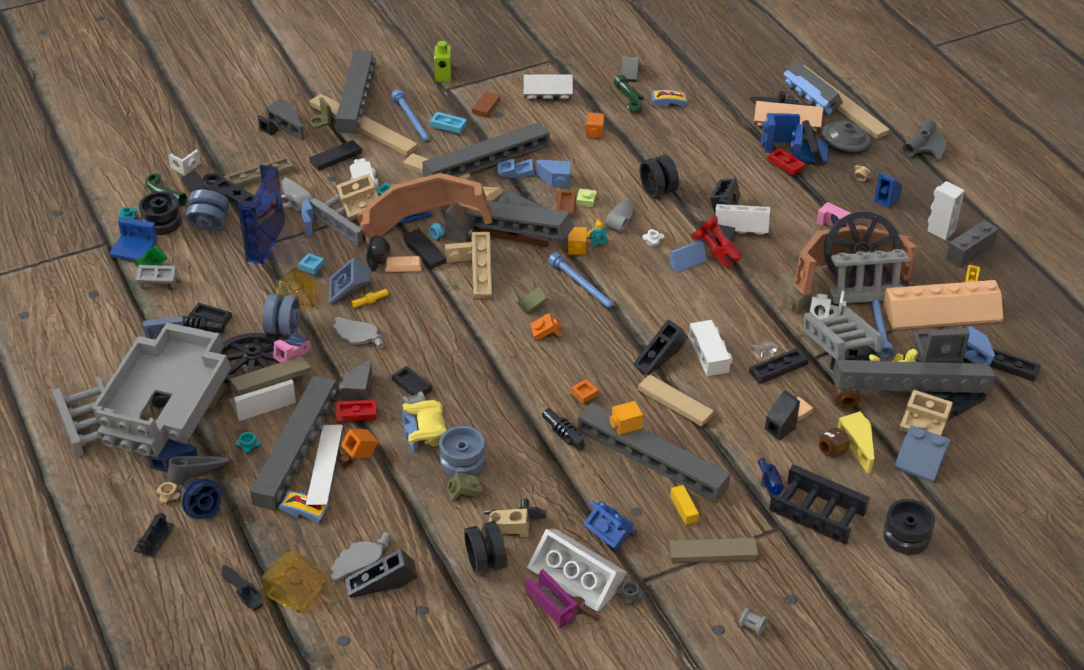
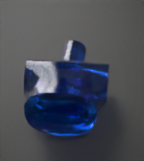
M760 458L757 462L762 471L761 486L768 491L770 497L773 494L778 496L784 488L780 474L775 465L767 464L765 458Z

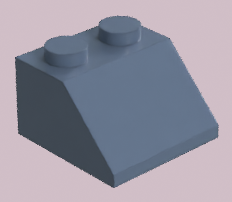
M911 425L904 438L894 469L934 483L947 456L951 439Z

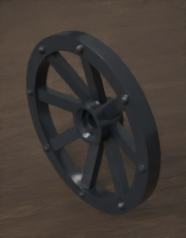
M871 212L848 214L839 219L826 236L824 243L826 266L832 276L838 281V270L831 260L833 242L851 249V252L847 254H856L860 247L865 253H874L872 252L873 248L891 241L893 242V250H902L900 237L894 226L878 214ZM860 218L871 219L862 241H860L854 220ZM878 222L888 231L890 236L868 244ZM846 223L849 225L855 244L836 237L837 232ZM886 263L890 266L882 275L881 285L892 277L893 263ZM867 264L864 266L872 281L863 283V287L874 285L875 272L871 264ZM852 265L848 279L845 278V286L850 288L855 286L856 282H854L857 265Z
M247 333L224 341V347L220 354H224L232 348L240 352L226 355L228 361L240 360L231 366L223 382L230 385V379L234 378L231 375L243 365L248 366L247 373L254 371L256 366L260 365L262 368L270 366L265 360L280 363L269 352L274 351V342L281 338L265 333ZM251 342H253L252 345H249V346H247V347H245V346H243V345H240V344H244V343H251ZM260 342L271 344L270 346L259 347Z

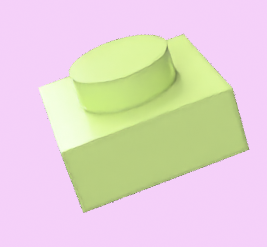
M579 189L576 205L594 207L597 191Z

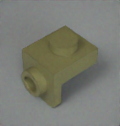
M456 472L447 485L450 499L453 501L460 494L478 498L482 494L479 477Z

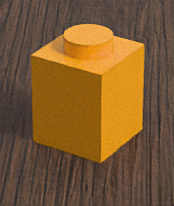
M574 227L568 234V255H586L587 227Z
M635 401L612 407L610 424L613 428H616L619 435L642 429L643 414Z

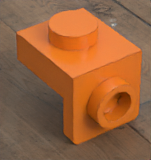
M550 313L530 323L533 337L537 341L552 332L558 337L562 336L560 321L558 318L554 319Z

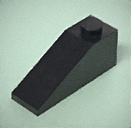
M667 320L633 363V366L650 375L679 351L688 339V336L681 327Z
M400 548L345 578L348 596L353 598L400 588L418 578L414 560Z

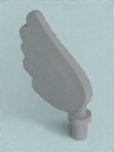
M341 317L335 318L333 328L343 341H349L351 345L373 342L378 349L385 347L383 338L378 334L375 325Z
M384 532L381 539L376 543L357 542L351 544L350 549L343 550L340 553V557L335 560V564L331 566L332 581L338 582L382 559V552L387 550L391 535Z

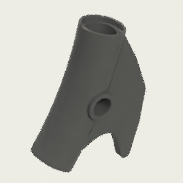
M927 119L923 121L916 134L902 146V150L908 157H912L920 152H931L934 154L936 161L939 162L944 155L947 143L937 129L936 122Z

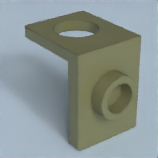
M323 97L319 98L321 114L306 119V122L312 129L331 124L330 115L332 110ZM314 120H321V121H322V122L319 123V124L313 123Z
M540 286L522 299L514 290H511L516 302L527 314L548 300Z

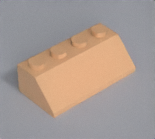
M756 101L754 123H757V126L763 127L767 113L799 114L800 124L808 120L813 131L817 132V129L820 130L823 107Z

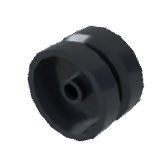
M664 154L655 159L651 158L641 162L639 168L640 179L645 192L650 197H657L663 193H670L678 189V171L670 156Z
M157 191L144 196L140 200L139 210L142 221L155 223L157 235L170 234L181 226L182 217L179 201L173 193Z
M914 499L895 501L889 507L883 529L884 540L888 546L903 554L923 552L929 546L935 525L933 511L923 502Z
M496 521L483 523L481 531L477 526L464 528L466 551L475 575L487 573L489 564L494 570L506 568V549Z

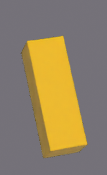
M968 265L965 282L978 281L980 267Z
M684 485L671 488L670 497L685 525L698 522L699 513Z

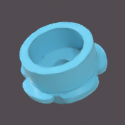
M433 223L429 227L430 236L434 240L443 239L444 227L439 223Z

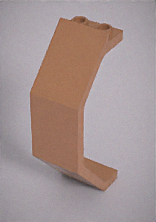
M443 173L392 185L356 215L368 244L373 236L382 237L403 218L450 206L453 201L457 202L463 209L481 213L485 224L492 223V211L482 184Z
M856 226L860 241H862L868 228L866 226ZM843 227L837 232L836 237L855 244L849 227ZM874 228L868 244L890 235L887 231ZM830 229L817 231L800 252L794 287L803 295L810 294L815 268L826 265L824 243ZM898 234L902 250L909 256V262H901L900 277L903 280H908L913 269L917 246L912 243L913 237ZM891 241L873 248L872 252L878 250L891 252L893 251V242ZM833 242L832 255L851 252V249ZM860 247L858 252H863V249ZM883 263V267L889 268V264Z

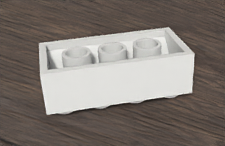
M556 529L545 530L527 566L528 569L538 575L544 569L565 592L573 597H582L585 600V604L597 612L617 593V589L627 574L620 567Z

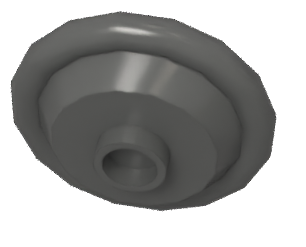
M834 121L827 123L822 129V136L825 141L839 150L861 152L870 146L871 139L868 133L852 122Z

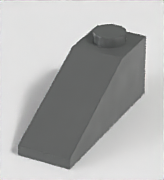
M279 99L266 107L268 120L299 140H304L303 126L291 104Z

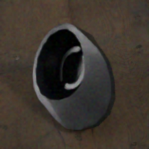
M373 236L366 249V260L372 272L376 271L380 262L385 261L390 254V245L383 237Z

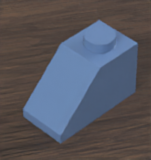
M537 160L536 175L551 187L569 188L571 162Z
M969 326L970 336L964 357L975 364H989L990 366L995 354L988 337Z

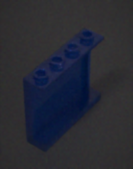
M260 164L262 184L252 202H239L238 211L246 261L264 264L285 224L278 167Z

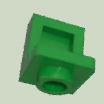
M154 245L134 264L137 267L139 265H160L168 257L162 249Z

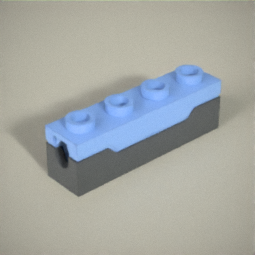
M797 61L784 73L785 83L789 88L793 87L799 96L803 95L809 104H814L815 107H823V112L828 116L843 103L837 91Z

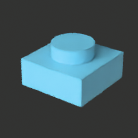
M308 253L299 262V269L315 275L324 265V258Z

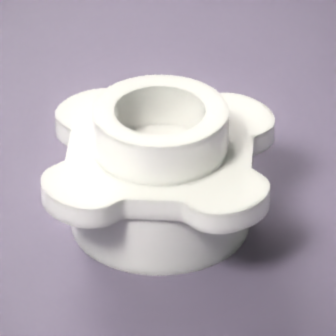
M650 229L642 238L646 240L647 245L657 246L660 244V239L664 238V235L654 229Z

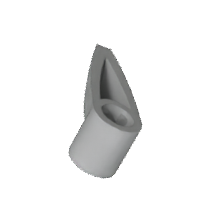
M286 177L283 179L282 188L284 194L291 202L292 208L297 213L301 212L303 200L308 198L310 202L313 199L311 194L294 181Z
M626 198L610 211L605 221L606 226L620 232L625 230L633 213L632 198Z

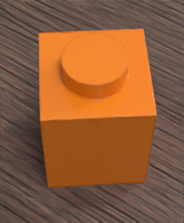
M588 113L586 138L602 139L604 114Z
M349 429L341 446L352 458H370L379 441L368 429Z

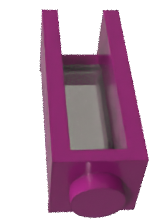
M544 569L540 571L538 583L535 584L530 578L526 580L525 595H529L558 624L559 628L575 620L578 604Z

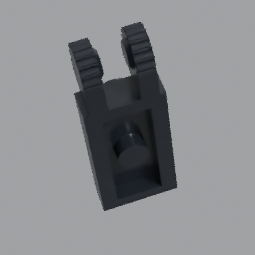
M956 392L944 399L953 402L948 420L983 402L986 399V394Z

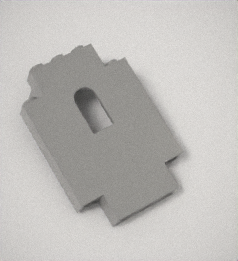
M166 323L156 340L138 336L92 407L97 421L101 424L97 432L102 443L108 447H117L125 451L138 452L145 456L158 457L169 438L174 441L188 442L231 369L227 356L220 354L224 347L220 335L214 332ZM156 392L171 396L156 420L150 418L149 421L141 419L142 414Z

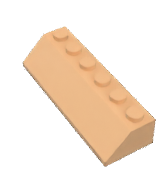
M996 280L886 288L883 307L892 330L1003 322L1002 296Z

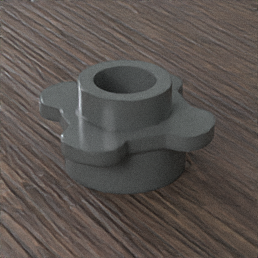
M627 581L622 587L617 589V594L623 597L626 604H631L634 600L643 598V592L639 591V585L633 581Z

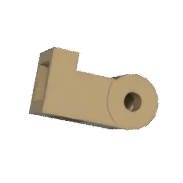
M527 508L496 510L490 513L489 522L496 521L502 535L520 534V537H529L530 521Z

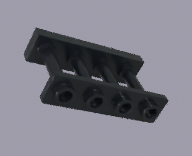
M793 464L788 474L787 483L790 484L782 497L775 494L772 495L769 510L815 532L828 536L835 541L847 544L851 528L848 525L855 514L865 516L870 497ZM797 488L809 493L801 506L790 502ZM817 496L828 501L821 514L809 510ZM836 505L847 509L840 523L828 518Z

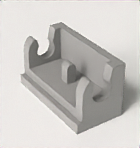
M139 265L136 282L140 288H144L143 283L171 284L172 288H177L176 282H179V275L176 266Z

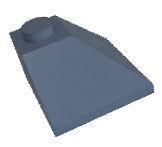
M353 257L329 278V304L332 305L359 291L363 286H367L371 279L370 268Z

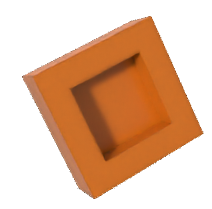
M587 379L571 387V394L582 404L597 397L599 390Z

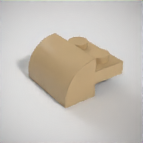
M370 173L336 185L349 221L356 219L357 214L379 197Z
M913 390L899 430L908 432L910 426L913 425L942 436L953 402Z

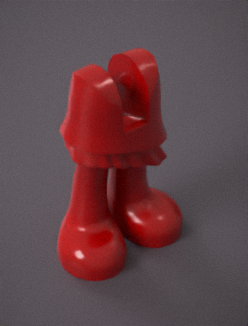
M716 215L708 219L703 226L690 236L693 240H704L711 248L709 252L713 253L712 256L727 269L734 266L731 258L736 262L742 259L736 244L729 241L720 229ZM709 230L716 236L721 245L717 243V241L710 234Z

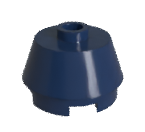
M194 479L183 487L181 491L182 507L189 517L193 519H210L221 509L219 506L223 493L215 481L210 479Z

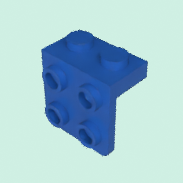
M767 113L766 121L763 122L764 135L761 136V146H764L765 152H772L773 142H791L792 130H796V124H800L799 114Z
M796 124V130H792L790 150L793 151V156L802 162L816 163L808 139L802 138L803 124ZM817 140L823 163H826L828 143L825 140Z
M120 217L118 225L121 236L111 249L110 255L115 258L137 261L158 240L155 223Z

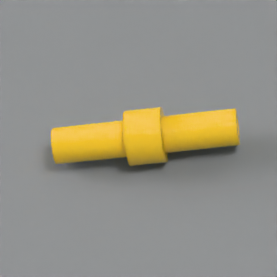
M383 289L375 293H367L364 297L352 301V306L356 308L364 304L370 305L375 303L376 300L388 296V291Z

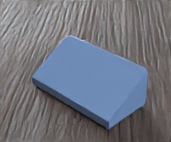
M702 240L671 251L670 266L676 272L707 261Z

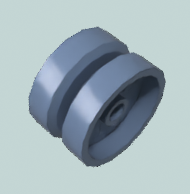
M201 189L191 192L185 216L186 221L197 228L205 230H219L223 228L226 220L225 214L229 206L228 199L224 195L211 190Z
M270 293L267 296L263 310V330L265 334L276 336L280 332L284 337H291L297 332L301 308L298 296L286 295L284 299L281 294Z
M456 426L442 434L439 441L440 465L447 475L454 477L456 472L475 476L481 472L485 465V440L482 433L470 426Z

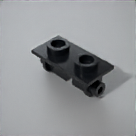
M164 513L154 516V520L142 538L138 540V544L133 550L134 552L151 557L155 555L174 524L166 521L167 517Z

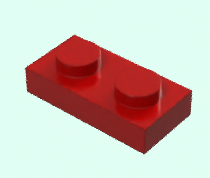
M781 148L768 155V161L792 176L805 169L804 162Z
M376 400L336 402V422L377 420Z

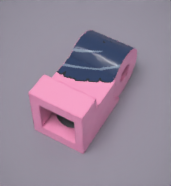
M827 202L818 211L816 223L822 226L825 223L833 226L839 219L851 213Z
M299 333L293 334L286 341L280 339L274 342L273 358L281 363L303 356L309 351L311 342Z

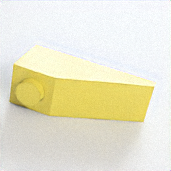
M861 411L839 418L837 428L842 429L848 434L850 451L867 474L871 473L874 463V451L870 421L864 417Z

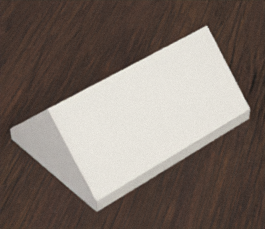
M293 380L284 381L229 399L239 421L296 403Z

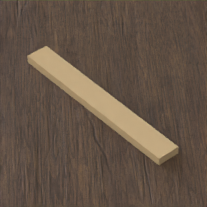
M805 66L839 93L843 103L836 108L875 139L889 134L890 129Z
M319 94L309 101L310 106L320 111L319 98L323 97L331 107L332 114L330 116L336 119L340 103L323 94ZM365 116L361 118V127H358L357 131L405 156L418 149L416 142Z

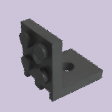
M968 328L914 331L912 338L920 362L963 363L970 332Z

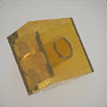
M289 548L261 577L263 594L297 613H300L326 584V580L306 557Z

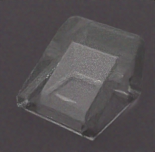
M764 341L751 346L750 349L759 360H763L777 355L778 345L770 341Z

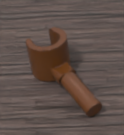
M339 445L338 452L341 457L338 460L340 465L346 469L353 464L351 456L344 452Z
M574 597L573 600L578 604L577 614L584 613L596 620L600 619V615L584 607L585 600L582 597Z

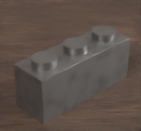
M983 220L949 243L946 259L961 268L995 245L999 228Z

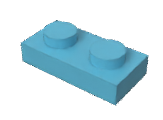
M436 112L430 120V126L461 134L467 126V119Z

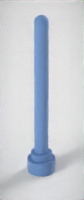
M401 89L393 91L391 95L393 101L401 105L425 142L429 141L428 134L406 103L404 92Z
M554 252L550 255L548 259L550 265L554 268H561L607 308L613 306L612 301L567 265L564 257L559 252Z
M874 300L871 302L877 331L882 336L881 351L878 354L881 358H890L894 354L893 345L887 340L880 303L878 300Z

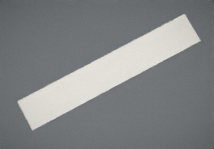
M323 425L306 505H325L328 502L343 425Z

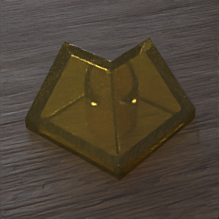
M294 267L281 280H276V294H281L283 299L286 295L298 296L301 308H315V279Z

